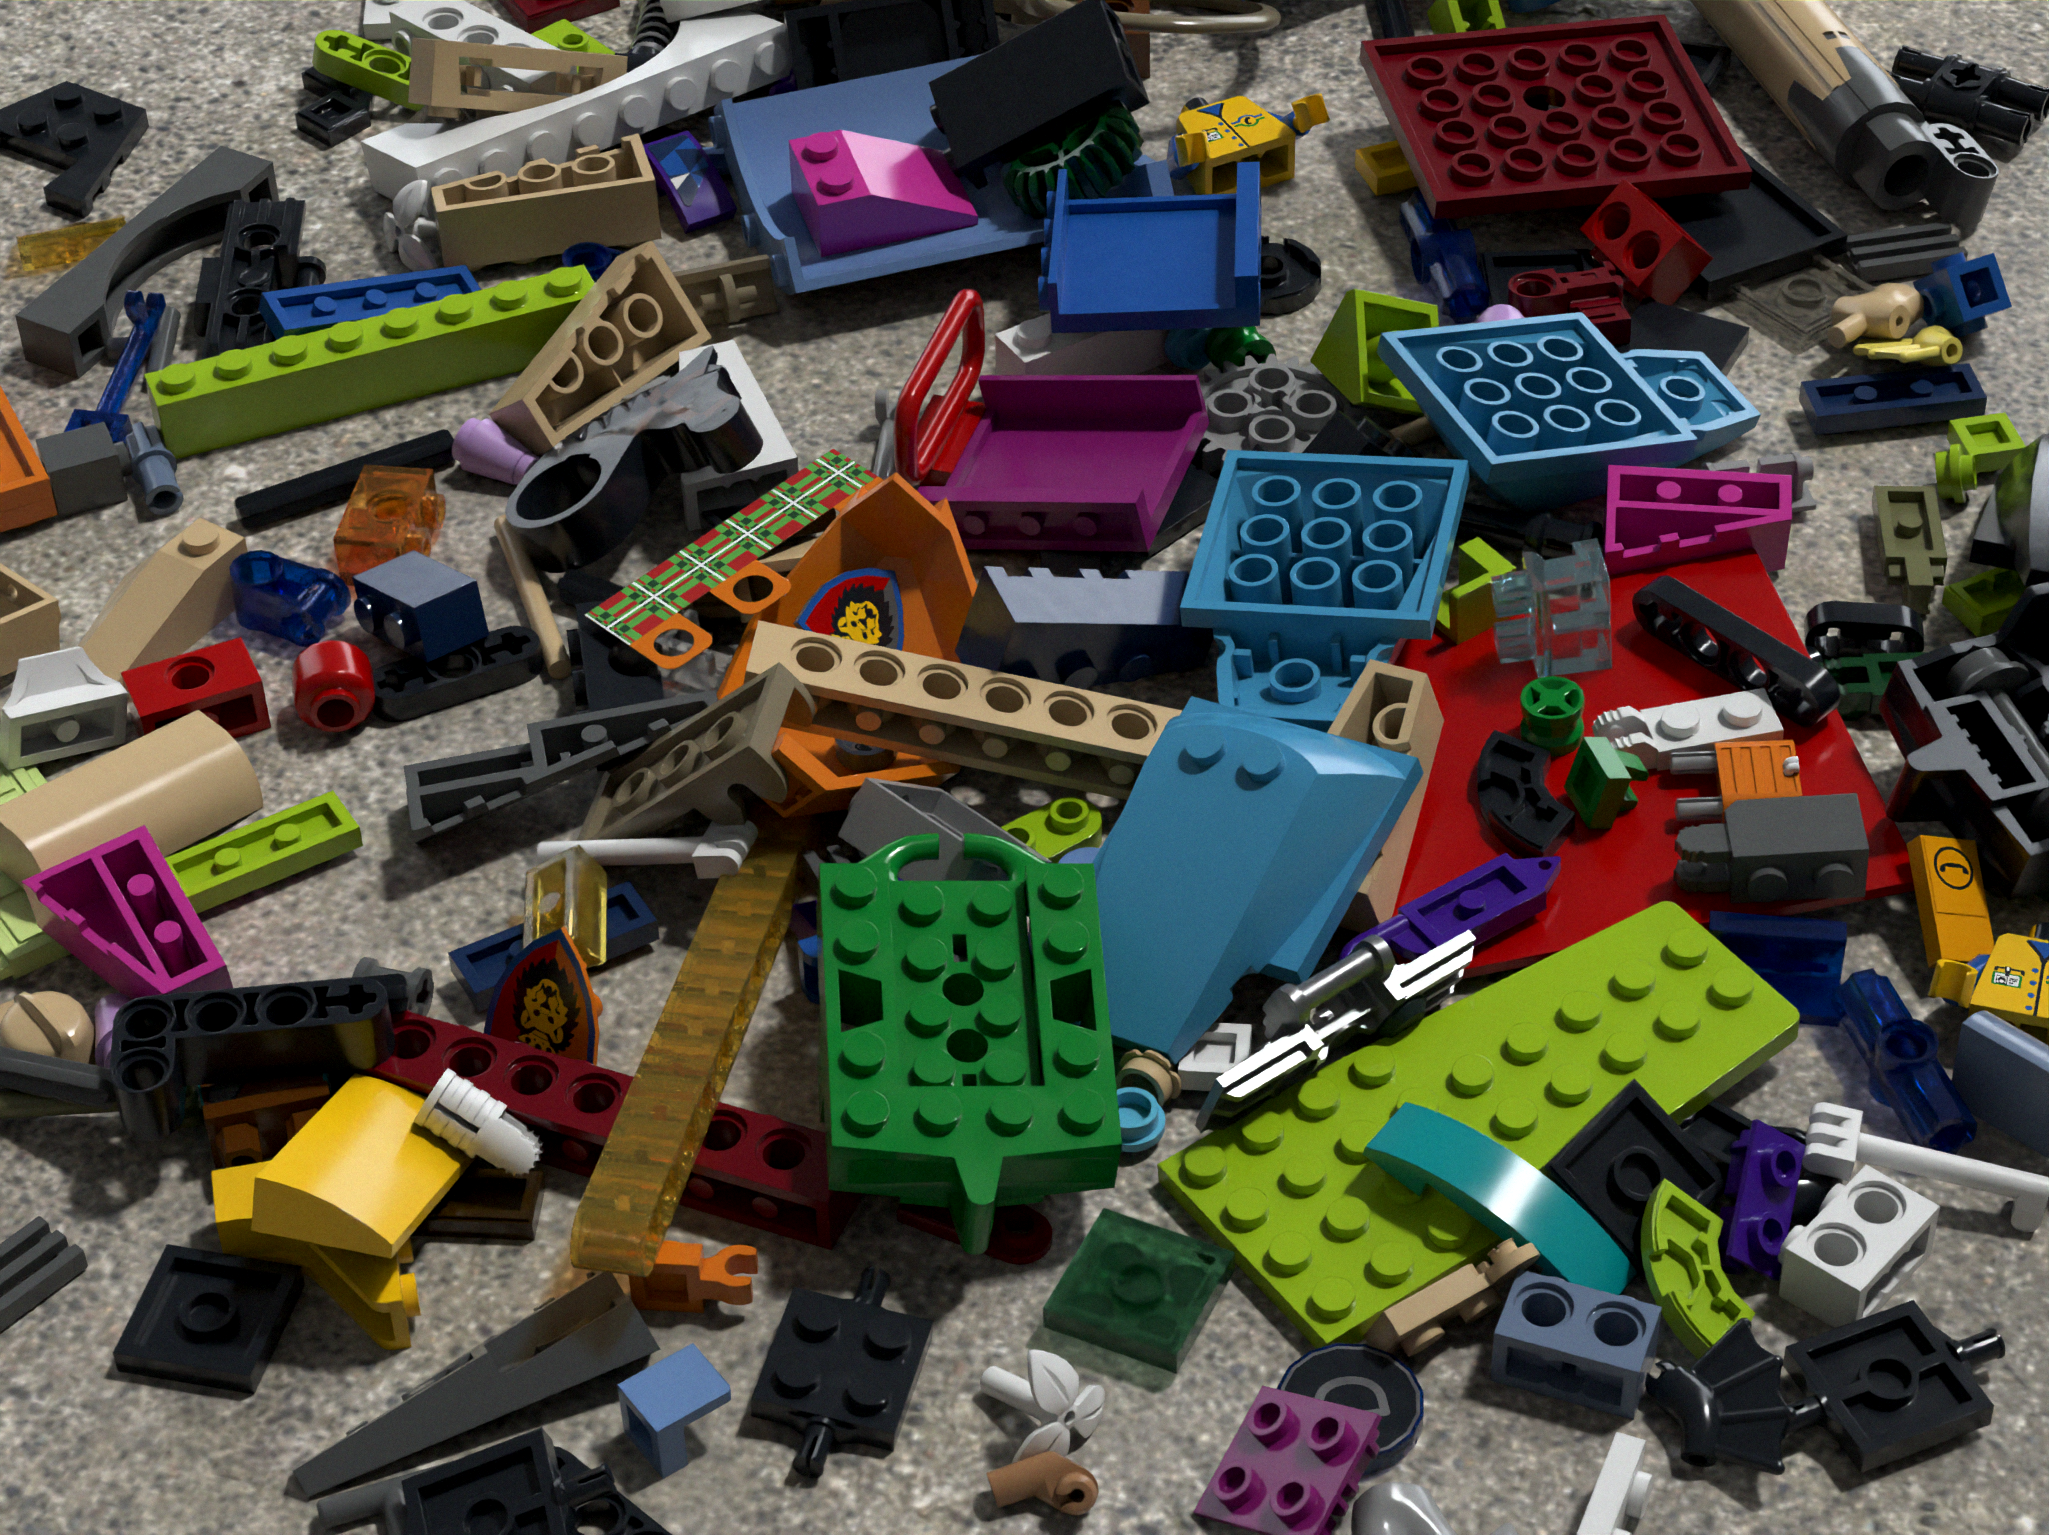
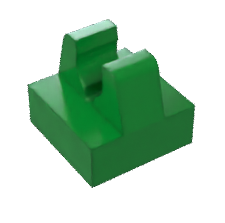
M1583 737L1564 789L1588 829H1611L1618 812L1633 809L1637 806L1638 799L1629 786L1630 782L1647 781L1649 773L1637 755L1614 749L1607 737Z

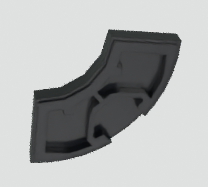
M1494 730L1487 739L1478 761L1477 795L1481 813L1493 834L1507 848L1521 858L1553 857L1575 830L1576 813L1557 802L1544 785V780L1551 766V751Z

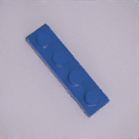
M460 265L262 292L258 310L276 340L284 336H299L331 328L340 322H355L383 315L396 308H411L439 301L452 294H467L479 291L481 288L467 266Z

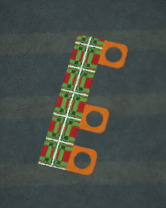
M832 449L586 613L585 616L661 668H679L709 648L713 639L708 632L678 612L708 592L742 614L753 615L763 611L785 596L791 590V583L788 579L757 559L830 509L834 508L841 512L862 485L870 491L884 480L835 449ZM749 576H762L769 579L773 584L771 594L765 599L756 602H746L738 599L733 593V588L738 581ZM669 630H684L689 632L694 638L692 648L682 655L665 656L658 653L654 648L655 639L663 632Z

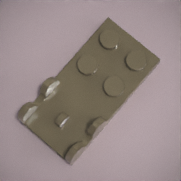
M778 662L603 774L577 841L646 838L654 832L664 834L678 823L683 814L693 808H696L709 819L724 826L745 825L748 816L744 800L732 789V784L746 785L758 797L783 803L789 790V780L784 769L771 755L783 719L807 728L811 725L815 715V704L810 693L786 667ZM584 866L583 868L587 872H591L599 866Z

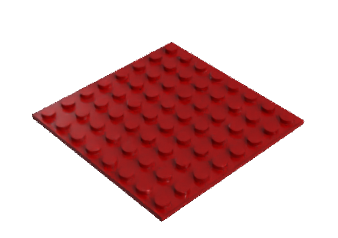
M1755 548L1517 592L1515 616L1459 645H1456L1435 626L1431 640L1407 639L1394 665L1427 673L1444 723L1392 917L1398 915L1399 907L1504 853H1507L1513 859H1523L1507 848L1487 825L1478 803L1477 769L1481 751L1494 730L1521 740L1520 723L1523 715L1520 708V695L1523 688L1531 681L1541 677H1562L1575 682L1583 690L1585 708L1581 718L1584 724V737H1595L1592 729L1593 721L1598 718L1597 716L1602 715L1603 712L1610 711V709L1615 711L1620 707L1631 706L1640 712V710L1743 692L1650 635L1637 621L1632 606L1633 596L1657 577L1667 575L1677 579L1811 659ZM1705 628L1707 634L1710 636L1713 642L1716 643L1715 638L1712 636L1709 630ZM1753 657L1757 666L1765 673L1762 665ZM1837 708L1811 727L1796 724L1778 712L1776 714L1784 729L1783 740H1793L1795 744L1796 756H1798L1800 767L1799 776L1802 796L1857 793L1869 846L1865 897L1731 904L1729 892L1703 893L1702 891H1697L1695 893L1690 891L1687 893L1686 890H1680L1676 881H1673V871L1676 869L1677 861L1682 859L1674 851L1675 840L1678 837L1679 830H1683L1685 827H1692V825L1699 827L1702 824H1719L1721 820L1678 821L1675 816V802L1677 798L1717 797L1714 773L1672 775L1670 769L1660 771L1657 768L1647 769L1649 773L1647 781H1631L1629 784L1638 799L1637 806L1633 809L1618 812L1611 829H1588L1564 789L1565 782L1578 752V747L1575 751L1564 756L1551 757L1550 770L1544 780V785L1554 799L1576 813L1575 830L1554 854V856L1561 857V871L1547 893L1546 910L1473 947L1472 961L1469 966L1463 969V977L1461 979L1531 966L1663 901L1676 903L1707 931L1915 891L1907 845L1895 822L1886 816V804ZM1391 949L1397 965L1412 962Z

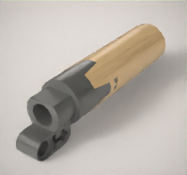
M1690 0L1813 149L1819 152L1846 185L1850 188L1864 190L1870 199L1882 209L1895 211L1909 208L1925 198L1941 217L1950 222L1960 225H1975L1982 221L1999 173L1997 165L1966 131L1943 123L1929 125L1925 121L1923 114L1900 89L1897 82L1824 0Z

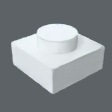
M1214 1022L1179 1060L1178 1075L1181 1079V1089L1210 1091L1216 1078L1248 1059L1251 1053L1252 1025Z

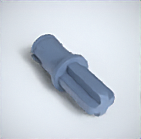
M137 422L132 425L133 432L126 436V442L132 457L131 466L133 474L131 476L137 484L141 485L145 495L146 505L148 504L150 512L156 515L171 514L179 509L184 499L175 477L177 470L176 459L165 448L157 426L150 425L145 427L143 422Z

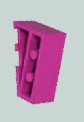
M1608 465L1603 514L1601 577L1755 548L1767 572L1785 569L1792 522V475Z
M145 825L21 881L38 927L121 994L129 996L132 1000L151 995L233 988L223 958Z

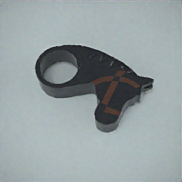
M713 346L703 350L669 381L649 388L621 402L619 405L612 407L579 427L545 453L523 476L507 502L505 515L539 569L549 573H564L568 569H580L590 565L610 553L631 533L660 483L667 476L674 473L694 472L707 466H711L719 474L733 473L747 466L760 454L763 447V439L741 403L742 397L730 379V374L726 367L716 365L718 354Z

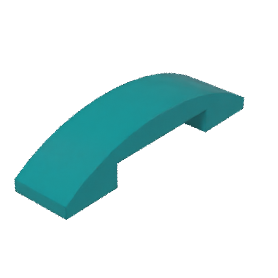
M1405 1102L1366 1145L1362 1153L1418 1196H1421L1430 1185L1506 1241L1513 1238L1518 1248L1525 1244L1533 1243L1541 1255L1535 1261L1537 1265L1543 1268L1540 1275L1558 1277L1570 1283L1621 1295L1637 1274L1636 1269L1604 1229L1553 1181L1506 1147L1451 1117Z

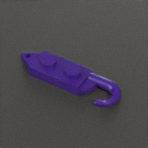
M1504 853L1399 907L1398 915L1357 935L1343 947L1338 962L1347 957L1361 940L1370 935L1381 937L1391 949L1411 961L1468 930L1476 938L1473 947L1546 910L1547 893L1561 871V857L1513 859L1507 853Z

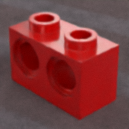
M1623 179L1580 228L1595 244L1589 253L1601 265L1602 261H1609L1616 268V272L1620 269L1624 273L1621 277L1624 281L1623 288L1640 302L1643 298L1648 299L1650 296L1659 303L1672 306L1713 259L1654 200L1626 179Z

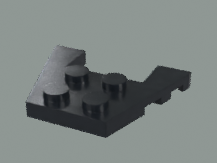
M65 81L0 109V148L8 149L65 170V172L43 187L47 206L84 219L94 208L92 198L96 192L104 193L110 185V172L115 164L125 163L149 128L146 109L85 88L79 84Z

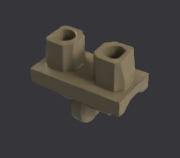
M767 254L672 272L705 326L722 322H739L742 318L778 311L772 284L770 258Z

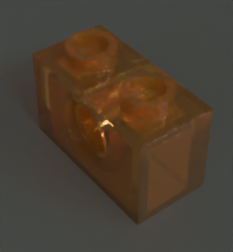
M364 465L333 538L341 585L354 586L353 576L413 550L430 558L432 535L435 529H442L446 514L445 497L443 494H437L433 469Z

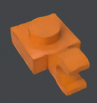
M631 1240L627 1257L631 1299L637 1310L704 1313L707 1299L720 1300L731 1305H746L753 1302L752 1278L733 1276L739 1273L758 1274L757 1249L752 1246L732 1245L720 1250L713 1257L704 1258L703 1244L680 1243L671 1240L661 1242Z

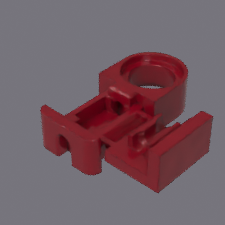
M1602 261V267L1580 272L1556 273L1554 268L1524 272L1513 276L1509 280L1508 305L1518 309L1525 318L1566 314L1569 308V313L1582 312L1612 345L1630 343L1631 317L1623 306L1624 281L1620 275H1615L1616 268L1611 262Z

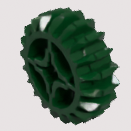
M1117 99L1001 159L1003 166L999 173L1003 179V185L1015 206H1019L1024 214H1030L1034 220L1047 218V191H1057L1059 169H1067L1069 200L1106 198V192L1112 187L1121 186L1123 183L1122 177L1132 173L1135 169L1134 162L1139 160L1143 154L1140 147L1144 140L1139 133L1140 128L1129 109L1124 107L1121 101Z

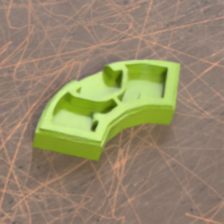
M1664 1178L1652 1191L1642 1219L1641 1255L1643 1268L1657 1306L1662 1307L1661 1314L1684 1346L1699 1360L1739 1319L1748 1318L1751 1321L1755 1312L1734 1292L1721 1267L1718 1239L1724 1220Z

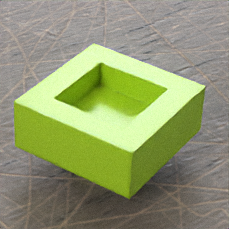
M2006 412L1949 420L1947 433L1949 444H1961L1963 455H1974L1976 473L2005 469L2026 447Z

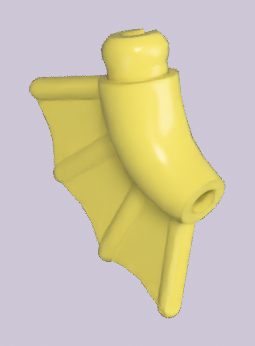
M1937 325L1923 328L1914 338L1892 340L1861 339L1853 348L1855 355L1868 356L1871 360L1897 359L1902 363L1919 361L1921 364L1929 366L1955 364L1960 360L1963 351L1960 340L1955 338L1946 328Z

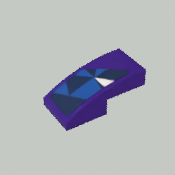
M689 131L643 145L656 181V190L660 197L667 195L685 234L734 218L737 207L724 181L704 149Z

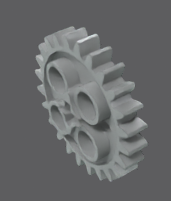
M1269 354L1266 363L1258 364L1252 356L1248 355L1245 356V366L1238 367L1227 360L1223 362L1222 374L1206 369L1204 371V382L1200 381L1209 425L1191 462L1202 461V470L1209 474L1220 469L1222 470L1228 450L1251 451L1257 443L1271 452H1282L1285 449L1291 453H1302L1337 410L1358 423L1366 416V410L1363 409V406L1352 404L1323 374H1320V371L1312 363L1305 368L1300 367L1298 356H1293L1286 364L1278 363L1275 354Z

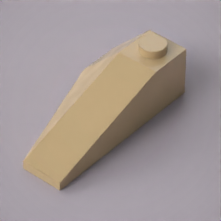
M198 518L123 577L78 646L84 649L89 659L105 676L120 682L122 686L123 681L120 672L181 655L256 593L245 537L205 519Z

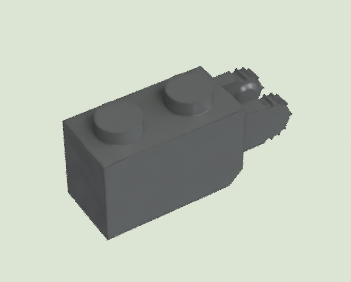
M1857 793L1736 800L1725 809L1724 823L1685 827L1683 830H1679L1678 837L1675 840L1674 851L1682 859L1677 861L1676 869L1673 871V881H1676L1680 890H1686L1687 893L1690 891L1695 893L1697 891H1702L1703 893L1729 892L1731 904L1865 897L1869 846Z

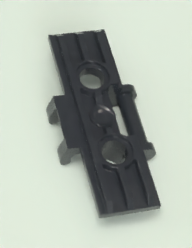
M286 198V201L260 199V202L246 203L243 200H234V203H229L220 257L203 258L195 298L194 328L198 336L205 337L201 360L219 356L228 350H243L276 341L275 336L258 310L262 292L324 284L327 269L323 261L313 256H300L306 215L305 200H296L295 198ZM260 245H268V246H269V247L263 248V249H256V250L251 249V248H253V247L260 246Z

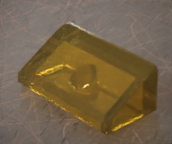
M124 214L15 234L23 270L30 271L82 261L126 224Z
M578 844L526 871L523 949L533 940L565 927L582 960L587 964V967H593L606 962L607 874Z

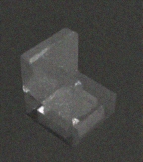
M684 608L680 614L699 626L698 612ZM669 630L663 632L654 641L655 650L665 656L682 655L692 648L694 638L689 632L684 630ZM707 648L679 668L664 669L657 665L658 674H661L664 699L716 690L717 694L733 657Z

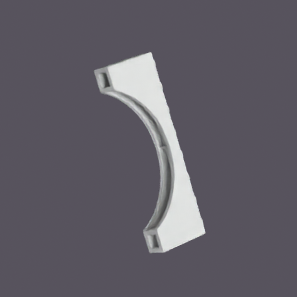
M737 6L680 20L677 35L659 54L629 73L591 90L531 109L488 118L447 123H406L362 140L360 142L373 189L394 200L399 191L407 184L417 180H427V192L421 215L432 218L434 217L431 195L432 187L496 170L504 173L507 178L516 176L519 169L525 166L526 162L542 158L556 165L576 160V149L596 144L600 150L621 143L622 137L637 133L641 135L714 106L721 100L734 98L787 77L790 74L792 63L785 24Z

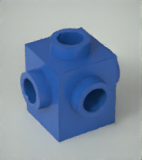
M1963 252L1930 263L1933 274L1913 282L1914 288L1921 294L1924 300L1922 319L1926 321L1927 326L1937 325L1947 330L1952 329L1955 338L1988 328L1985 317L2012 307L1994 253L1966 261Z

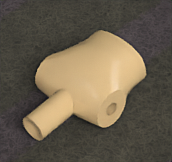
M1885 283L1865 294L1840 297L1832 309L1831 320L1833 327L1828 330V340L1834 347L1842 348L1860 336L1886 340L1901 338L1912 324L1922 318L1924 300L1916 289L1898 283Z

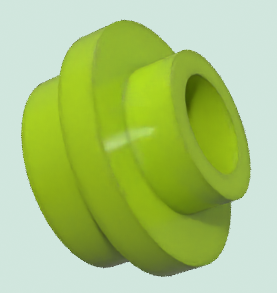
M1951 444L1950 451L1936 452V481L1940 499L1954 498L1956 504L1966 503L1967 491L1977 490L1974 455H1963L1961 444Z

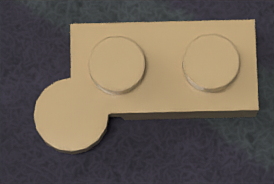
M1510 1238L1497 1246L1498 1250L1494 1248L1487 1254L1494 1263L1492 1266L1488 1261H1483L1476 1268L1473 1264L1460 1268L1383 1311L1363 1336L1374 1351L1390 1355L1403 1348L1408 1357L1413 1356L1432 1345L1445 1334L1441 1325L1461 1315L1465 1323L1469 1324L1497 1307L1503 1301L1498 1294L1500 1288L1508 1280L1516 1276L1518 1269L1525 1270L1541 1256L1533 1243H1528L1518 1248L1513 1241L1514 1239Z

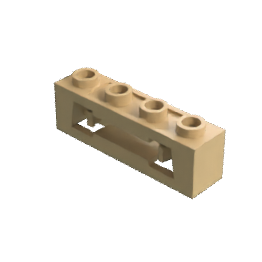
M412 38L408 102L428 105V116L460 118V108L476 109V119L508 114L509 112L527 110L568 98V96L469 87H467V94L461 93V85L481 86L482 67L459 65V57H469V64L563 72L556 73L555 92L577 95L627 74L628 56ZM571 66H579L578 74H568L570 73Z

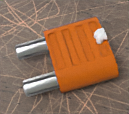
M1793 740L1714 743L1713 751L1674 752L1669 757V769L1672 775L1714 773L1717 797L1677 798L1675 802V816L1678 821L1720 819L1721 823H1724L1725 809L1736 800L1802 796L1799 776L1800 767Z

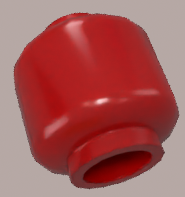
M334 640L312 644L300 652L293 663L291 675L293 704L299 718L310 727L327 732L348 730L365 721L373 710L375 699L373 670L367 655L356 645Z

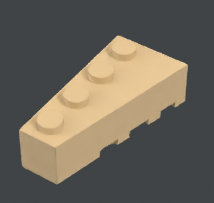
M639 133L622 137V148L600 153V148L596 144L576 149V160L556 165L549 163L545 158L526 162L525 166L519 169L516 176L507 178L504 173L496 170L432 187L431 195L438 244L444 268L466 265L468 270L473 272L489 264L509 261L516 264H527L538 260L542 256L562 253L570 256H581L590 253L596 248L616 245L624 248H634L650 240L662 239L656 181Z
M652 240L615 258L489 413L493 422L532 451L533 454L538 456L548 452L561 440L565 439L566 436L609 410L615 403H619L623 397L634 393L679 361V352L695 349L711 338L705 325Z
M1372 659L1369 660L1327 733L1417 757L1424 774L1338 925L1360 933L1392 918L1444 723L1427 673Z

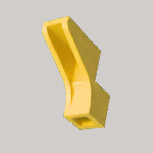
M270 1161L211 1171L216 1226L224 1254L301 1266L302 1273L311 1277L381 1348L398 1350L412 1347L408 1318L421 1316L415 1273L402 1275L400 1265L414 1262L411 1237L406 1240L392 1258H386L251 1231L255 1176Z

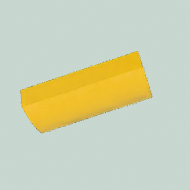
M355 1073L255 1176L251 1231L392 1258L478 1155L474 1159L470 1158L458 1147L454 1148L448 1144L447 1140L432 1134L431 1130L425 1126L421 1127L413 1122L427 1097L393 1083Z

